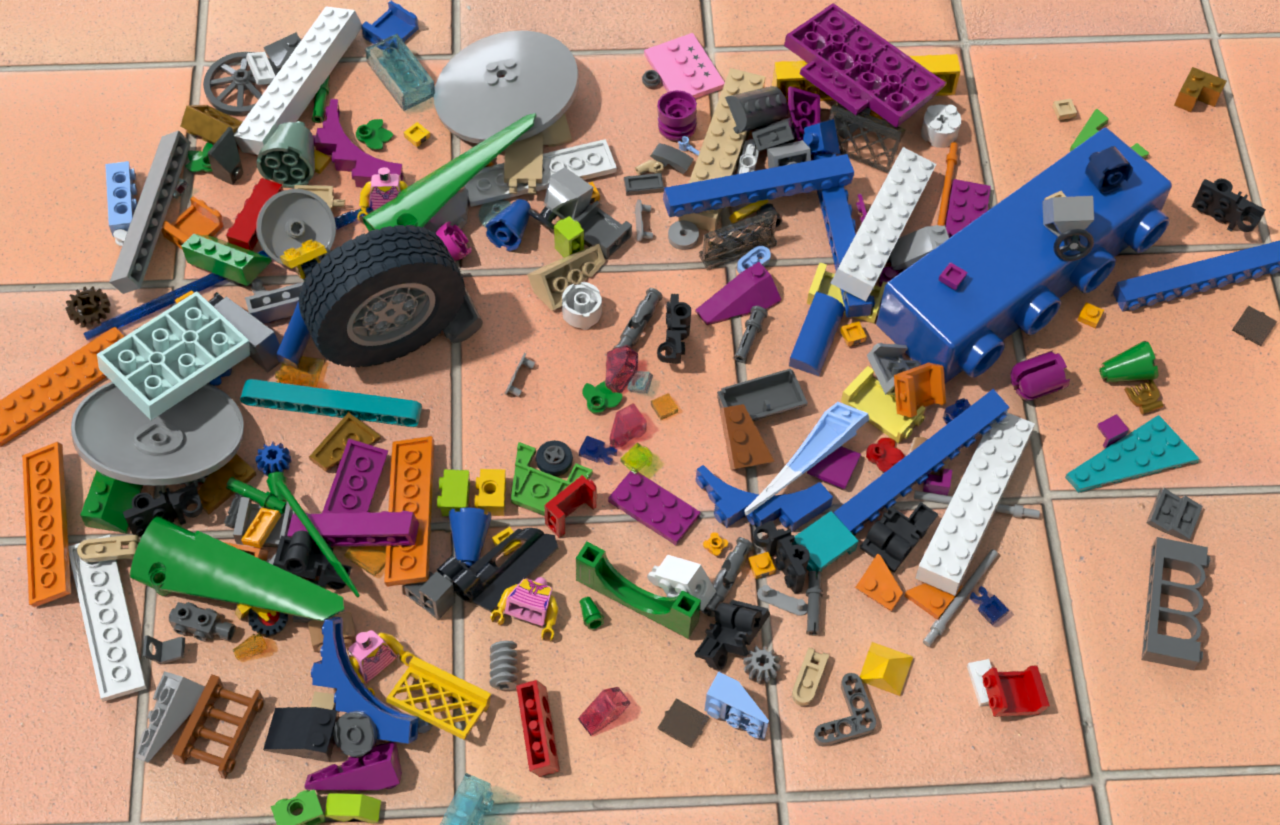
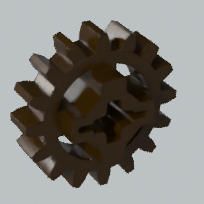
M94 286L90 290L83 287V291L80 292L77 289L76 295H69L71 300L66 301L68 307L65 309L69 319L73 320L75 325L81 323L82 327H85L89 323L93 327V322L100 324L101 318H107L105 313H110V301L107 294L103 293L100 288L96 291Z

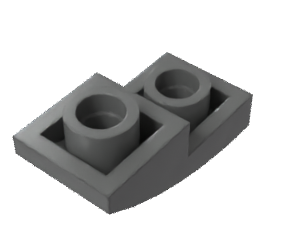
M659 143L650 155L654 160L661 162L664 167L670 164L683 175L694 160L686 153Z

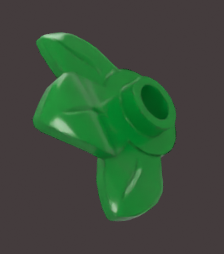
M374 119L369 121L367 125L364 124L357 128L356 138L360 142H365L366 146L370 149L381 150L383 149V143L392 139L393 133L382 128V119Z
M206 143L203 151L188 150L190 162L185 165V168L191 172L203 170L212 172L207 153L213 145Z
M609 380L601 382L596 387L586 383L582 390L583 397L587 400L588 410L595 414L604 412L606 408L616 407L623 397L622 393H612Z

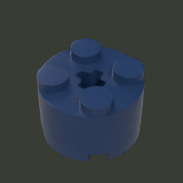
M1111 146L1101 152H1094L1090 155V162L1086 167L1085 174L1098 190L1108 194L1121 188L1120 183L1124 180L1126 182L1129 180L1133 167L1115 146Z

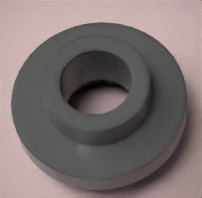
M648 70L643 74L642 82L647 87H655L660 83V76L655 70Z

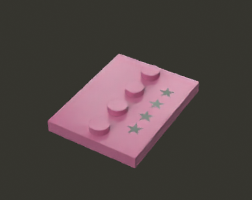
M693 33L644 50L646 59L653 70L659 74L660 81L667 92L674 90L685 91L697 99L719 91L724 87L725 82Z

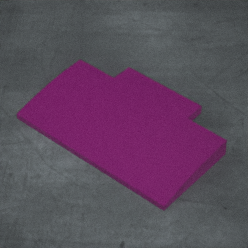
M834 3L788 33L785 38L784 46L808 63L801 68V76L853 114L857 115L869 107L896 128L923 107L946 84V82Z

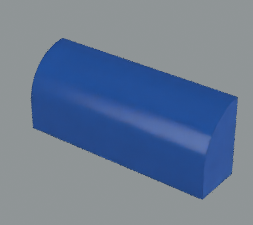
M816 291L790 356L789 367L816 376L820 375L845 311L840 301Z
M299 301L277 351L278 362L294 368H298L311 336L301 316Z

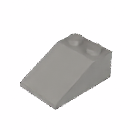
M939 225L926 226L898 238L889 256L892 270H906L948 240L949 236L946 227Z

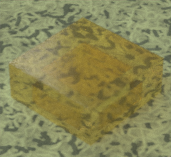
M669 393L651 401V406L660 421L678 413V407Z

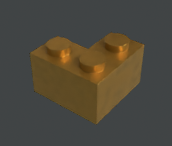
M1192 67L1174 106L1192 112L1198 100L1215 107L1227 80Z

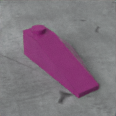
M790 86L788 88V106L797 139L802 141L805 135L804 128L820 123V95Z
M757 262L695 309V312L706 325L729 320L733 316H746L751 312L750 310L753 306H760L767 310L781 302V297L771 274L760 262Z
M389 741L376 745L361 757L350 756L340 766L332 764L307 775L304 787L306 790L392 789L400 784L402 775L397 743Z

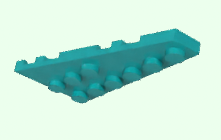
M1158 415L1067 473L1065 478L1079 493L1102 487L1104 484L1112 482L1115 484L1122 482L1124 479H1135L1159 473L1164 469L1179 468L1188 463L1195 464L1199 462L1200 458Z

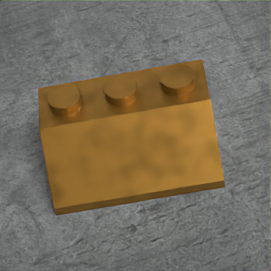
M209 105L186 106L180 127L186 129V132L191 135L201 136L205 142L216 143L228 127H231L235 134L243 121Z

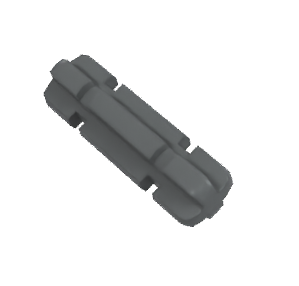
M235 493L236 498L233 499L228 511L229 515L226 516L224 521L226 527L235 528L241 497H244L238 493Z

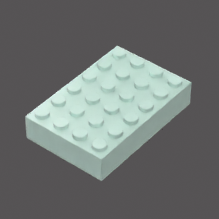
M196 291L98 353L97 360L99 370L150 420H153L250 355L249 340Z

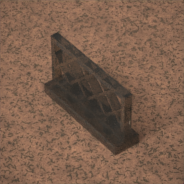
M838 102L832 105L829 120L834 119V117L840 118L844 126L836 129V132L846 128L850 137L841 142L837 133L838 143L841 148L840 154H848V157L889 173L906 129L899 126L896 128L889 122L863 112L855 115ZM853 124L858 125L861 133L853 136L849 126ZM870 131L876 132L879 140L870 143L866 133ZM863 135L867 145L858 148L854 138ZM887 138L896 140L894 147L887 150L883 140ZM851 140L855 150L852 152L845 151L843 143ZM880 142L884 152L875 155L871 145ZM866 147L869 148L872 155L868 159L863 158L860 150ZM886 154L888 159L887 166L880 165L877 157Z
M773 209L704 234L703 251L699 252V257L706 270L708 271L741 259L757 246H764L768 249L776 246L777 240L774 237L777 219L776 210Z

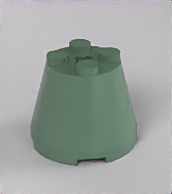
M297 121L295 123L287 122L278 125L275 132L258 154L256 164L260 174L267 180L283 184V188L294 189L295 185H307L315 172L314 138L311 131L306 128L305 123Z

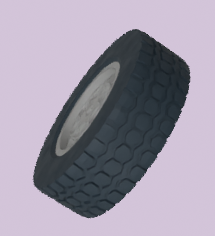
M395 225L394 227H383L380 230L375 229L367 234H361L332 250L308 274L305 279L306 282H303L298 301L305 325L317 349L327 360L345 367H369L404 357L408 353L418 350L422 345L424 346L429 343L432 338L437 337L453 321L456 313L459 312L465 298V284L450 252L438 235L419 226Z

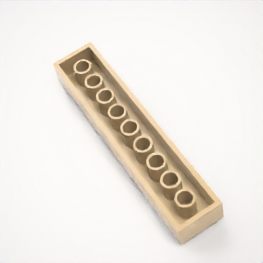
M730 68L689 183L735 175L744 143L747 141L750 131L739 134L735 133L733 128L736 127V123L725 97L764 88L765 76ZM723 208L686 214L678 217V221H690L699 229L715 232Z

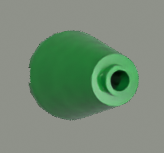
M1142 341L1103 362L1102 367L1099 368L1101 378L1106 379L1107 382L1154 380L1159 376L1158 366L1154 365V360L1156 359L1150 343Z

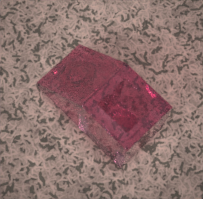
M627 345L608 351L606 361V387L613 392L622 393L638 371V353Z
M634 403L616 412L610 434L609 447L611 450L624 446L629 440L639 438L646 432L647 421Z
M619 687L604 689L580 715L578 720L590 736L619 718L631 702Z

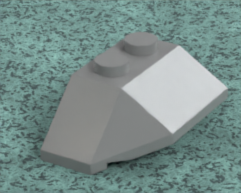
M460 189L423 228L436 233L442 225L450 221L451 226L457 225L462 229L468 220V189Z

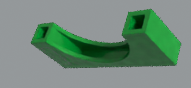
M587 541L577 555L576 581L689 639L699 622L700 599L683 590L679 596L663 597L636 586L612 566L605 550Z

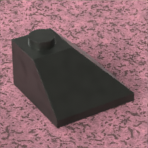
M228 127L207 154L214 177L233 185L237 179L242 177L243 168L233 129Z

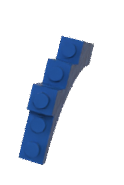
M704 465L697 468L696 483L701 489L704 488L709 499L715 504L714 516L719 523H723L728 528L746 516L745 509L759 494L742 491L728 485L714 476ZM819 482L805 490L792 494L774 495L748 514L747 519L750 524L759 527L779 518L781 524L793 532L830 508L833 496Z
M331 617L326 619L322 626V634L324 635L323 645L320 650L322 660L313 664L311 669L312 685L337 688L334 694L335 710L341 712L359 711L370 716L376 724L377 739L407 744L417 740L419 717L402 713L387 706L365 687L354 671L347 655L343 638L342 618Z

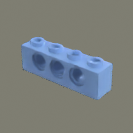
M129 161L105 164L108 220L113 237V233L117 229L128 232L137 207V200L134 199V195H137L136 184H133V180H136V173L134 168L131 169Z

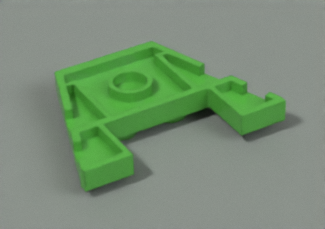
M1095 109L1072 144L1070 152L1099 132L1098 129L1106 125L1109 118L1100 110ZM1138 143L1130 147L1143 159L1148 158L1149 152Z
M519 442L517 445L511 503L545 516L544 505L581 475L588 480L593 474L592 469L575 463L566 481L529 467L536 453V448Z

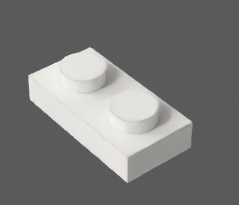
M247 53L246 59L257 85L271 84L276 76L266 53Z
M989 659L971 662L967 665L979 706L989 705L988 695L982 675L991 668Z

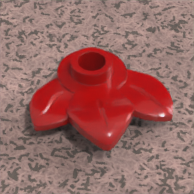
M881 438L877 443L870 444L866 449L867 459L871 463H876L879 470L884 473L905 456L900 449L895 448L896 442L892 438Z

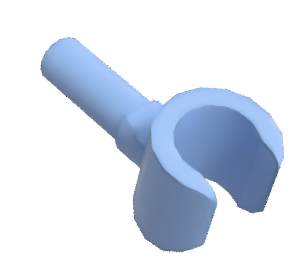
M682 136L683 143L678 141L679 149L681 151L689 150L699 156L700 151L690 145L689 138Z

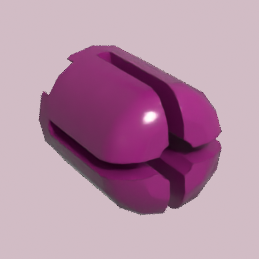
M1053 350L1016 363L1011 370L1013 388L1018 396L1025 401H1032L1065 389L1069 386L1070 379L1066 380L1064 368H1067L1064 359L1059 353L1054 354Z

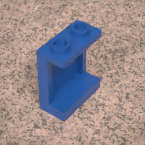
M391 0L388 2L389 9L372 25L367 21L361 25L363 38L389 55L400 46L399 37L405 42L419 29L417 16Z

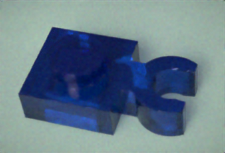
M586 436L579 450V456L596 463L601 458L608 465L613 464V459L609 458L608 455L617 456V449L613 447L605 448V442L590 436Z
M980 586L978 590L982 595L981 597L977 596L974 592L971 593L970 599L974 603L980 604L977 610L991 625L1008 614L1009 609L995 595L989 598L987 590L983 586Z

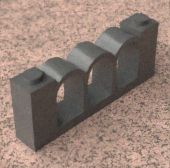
M1157 537L1153 543L1141 660L1188 670H1194L1198 664H1201L1203 651H1200L1201 642L1196 641L1200 637L1202 630L1201 624L1196 617L1204 604L1199 589L1206 578L1204 569L1208 568L1210 564V556L1207 555L1208 547ZM1163 567L1189 573L1194 578L1195 584L1185 585L1162 580ZM1165 594L1186 599L1191 603L1193 611L1184 612L1160 607V596ZM1158 620L1185 626L1191 633V638L1181 639L1157 634Z

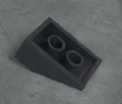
M319 707L275 708L263 750L330 762L335 743L333 737L334 725L340 718L338 711Z

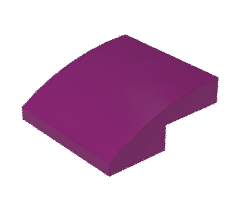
M840 446L810 468L807 474L845 489L860 460L861 454Z

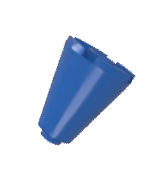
M522 199L514 201L486 224V236L496 247L501 248V246L507 248V251H512L519 247L530 217L528 210L531 209V206L527 201Z
M460 508V512H455V509L449 511L455 557L461 563H466L467 568L479 560L491 522V513L488 512L486 515L483 509Z

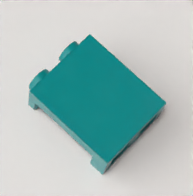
M832 511L794 536V542H791L792 546L803 545L809 550L810 556L807 570L809 572L816 571V575L818 571L822 573L825 567L845 553L852 554L856 551L858 545L856 537Z

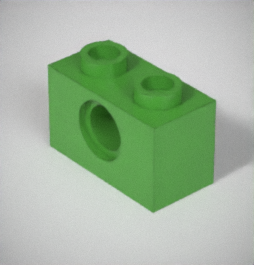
M315 789L301 791L296 797L281 799L271 806L277 825H318L326 821ZM295 809H303L300 815H292Z

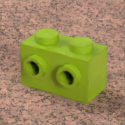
M570 216L564 220H559L554 225L555 249L564 258L584 250V230L580 223L574 221Z
M444 469L443 477L439 478V490H442V496H438L437 508H441L442 516H449V511L455 509V512H460V508H468L469 470Z

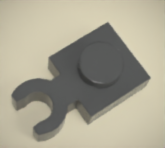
M913 360L889 361L887 369L892 370L891 375L894 376L921 366V364Z

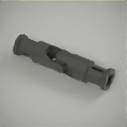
M647 289L644 300L640 301L634 316L631 317L623 330L618 345L613 348L614 354L618 357L628 358L631 348L637 344L646 324L656 310L655 306L663 298L662 293L657 289Z
M739 537L736 540L737 545L733 552L728 554L721 570L712 582L716 593L705 609L701 611L702 613L715 617L718 605L725 600L737 575L746 563L745 558L749 551H752L754 545L745 538Z

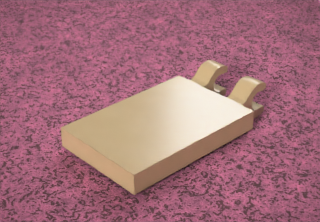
M536 134L527 139L513 142L505 149L504 183H509V194H517V183H528V194H536V183L542 184L543 134Z

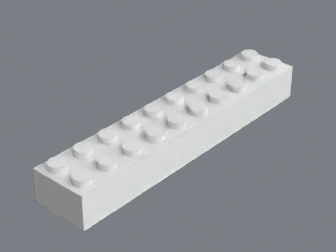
M334 7L324 8L235 132V141L242 152L258 155L279 124L295 123L320 89L321 84L327 79L362 29V23L355 10Z
M904 147L902 148L840 263L831 284L864 301L867 300L937 165L936 163Z
M1008 412L1006 413L1008 416L999 424L997 422L991 425L992 429L983 435L918 567L915 579L954 596L960 587L1034 429L1035 423Z

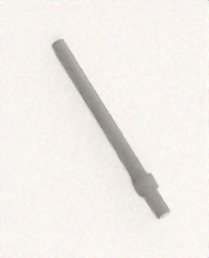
M915 491L914 499L950 504L953 497L922 491ZM999 504L995 511L1013 514V517L1022 518V516L1039 518L1040 510L1023 508V505L1016 504L1014 506Z
M991 549L940 619L932 624L930 627L931 631L923 640L926 646L930 647L936 637L944 632L946 629L945 625L998 556L997 551Z

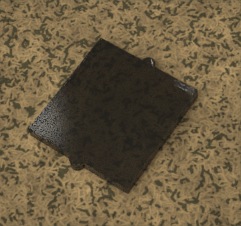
M1248 305L1232 331L1245 337V340H1250L1262 346L1277 321L1265 315L1264 312H1260Z
M676 698L670 709L665 711V717L659 724L658 729L692 748L698 736L702 735V730L710 717Z

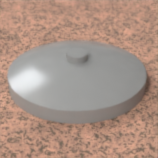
M289 189L273 195L266 201L259 212L256 231L259 243L265 253L277 263L284 265L279 256L284 255V251L287 249L301 247V244L305 241H317L323 244L325 248L328 247L330 249L335 239L336 224L330 207L321 197L307 190Z

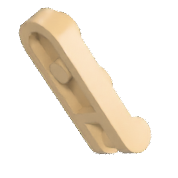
M126 535L84 540L78 545L77 553L84 562L118 559L133 560L137 545L139 544V536ZM128 545V549H122V546Z
M808 648L792 691V699L796 704L806 706L812 702L829 654L824 652L820 654L815 652V649ZM811 660L819 662V665L811 663Z

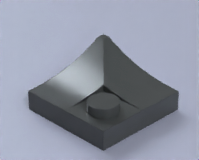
M295 32L263 47L278 71L284 66L301 42V39Z

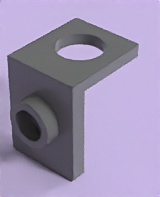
M146 635L144 638L143 656L160 665L184 658L185 638L178 637L161 642ZM150 643L155 646V655L150 652Z

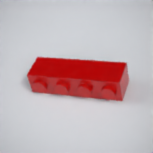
M261 178L258 184H255L251 196L244 203V208L241 213L237 214L232 228L230 227L227 231L226 238L229 243L253 251L259 241L256 231L259 212L269 198L284 191L282 184Z

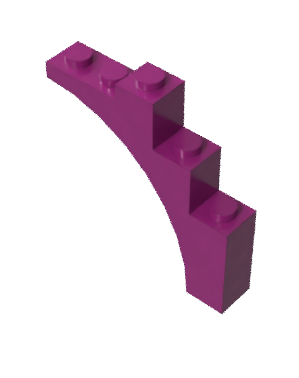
M331 99L330 105L326 107L327 120L323 121V128H317L316 135H313L316 150L325 155H332V163H335L336 171L352 172V179L355 180V185L358 188H363L367 182L371 181L372 175H377L378 170L384 167L390 170V174H398L401 181H403L402 164L375 158L360 150L350 141L339 122L340 108L338 99Z

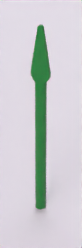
M283 480L277 481L275 483L276 487L327 560L334 567L336 573L357 598L360 597L342 564L338 561Z

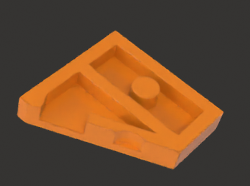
M879 554L876 555L855 589L891 612L903 595L902 590Z
M924 583L907 590L904 597L938 620L963 586L960 585L954 596Z

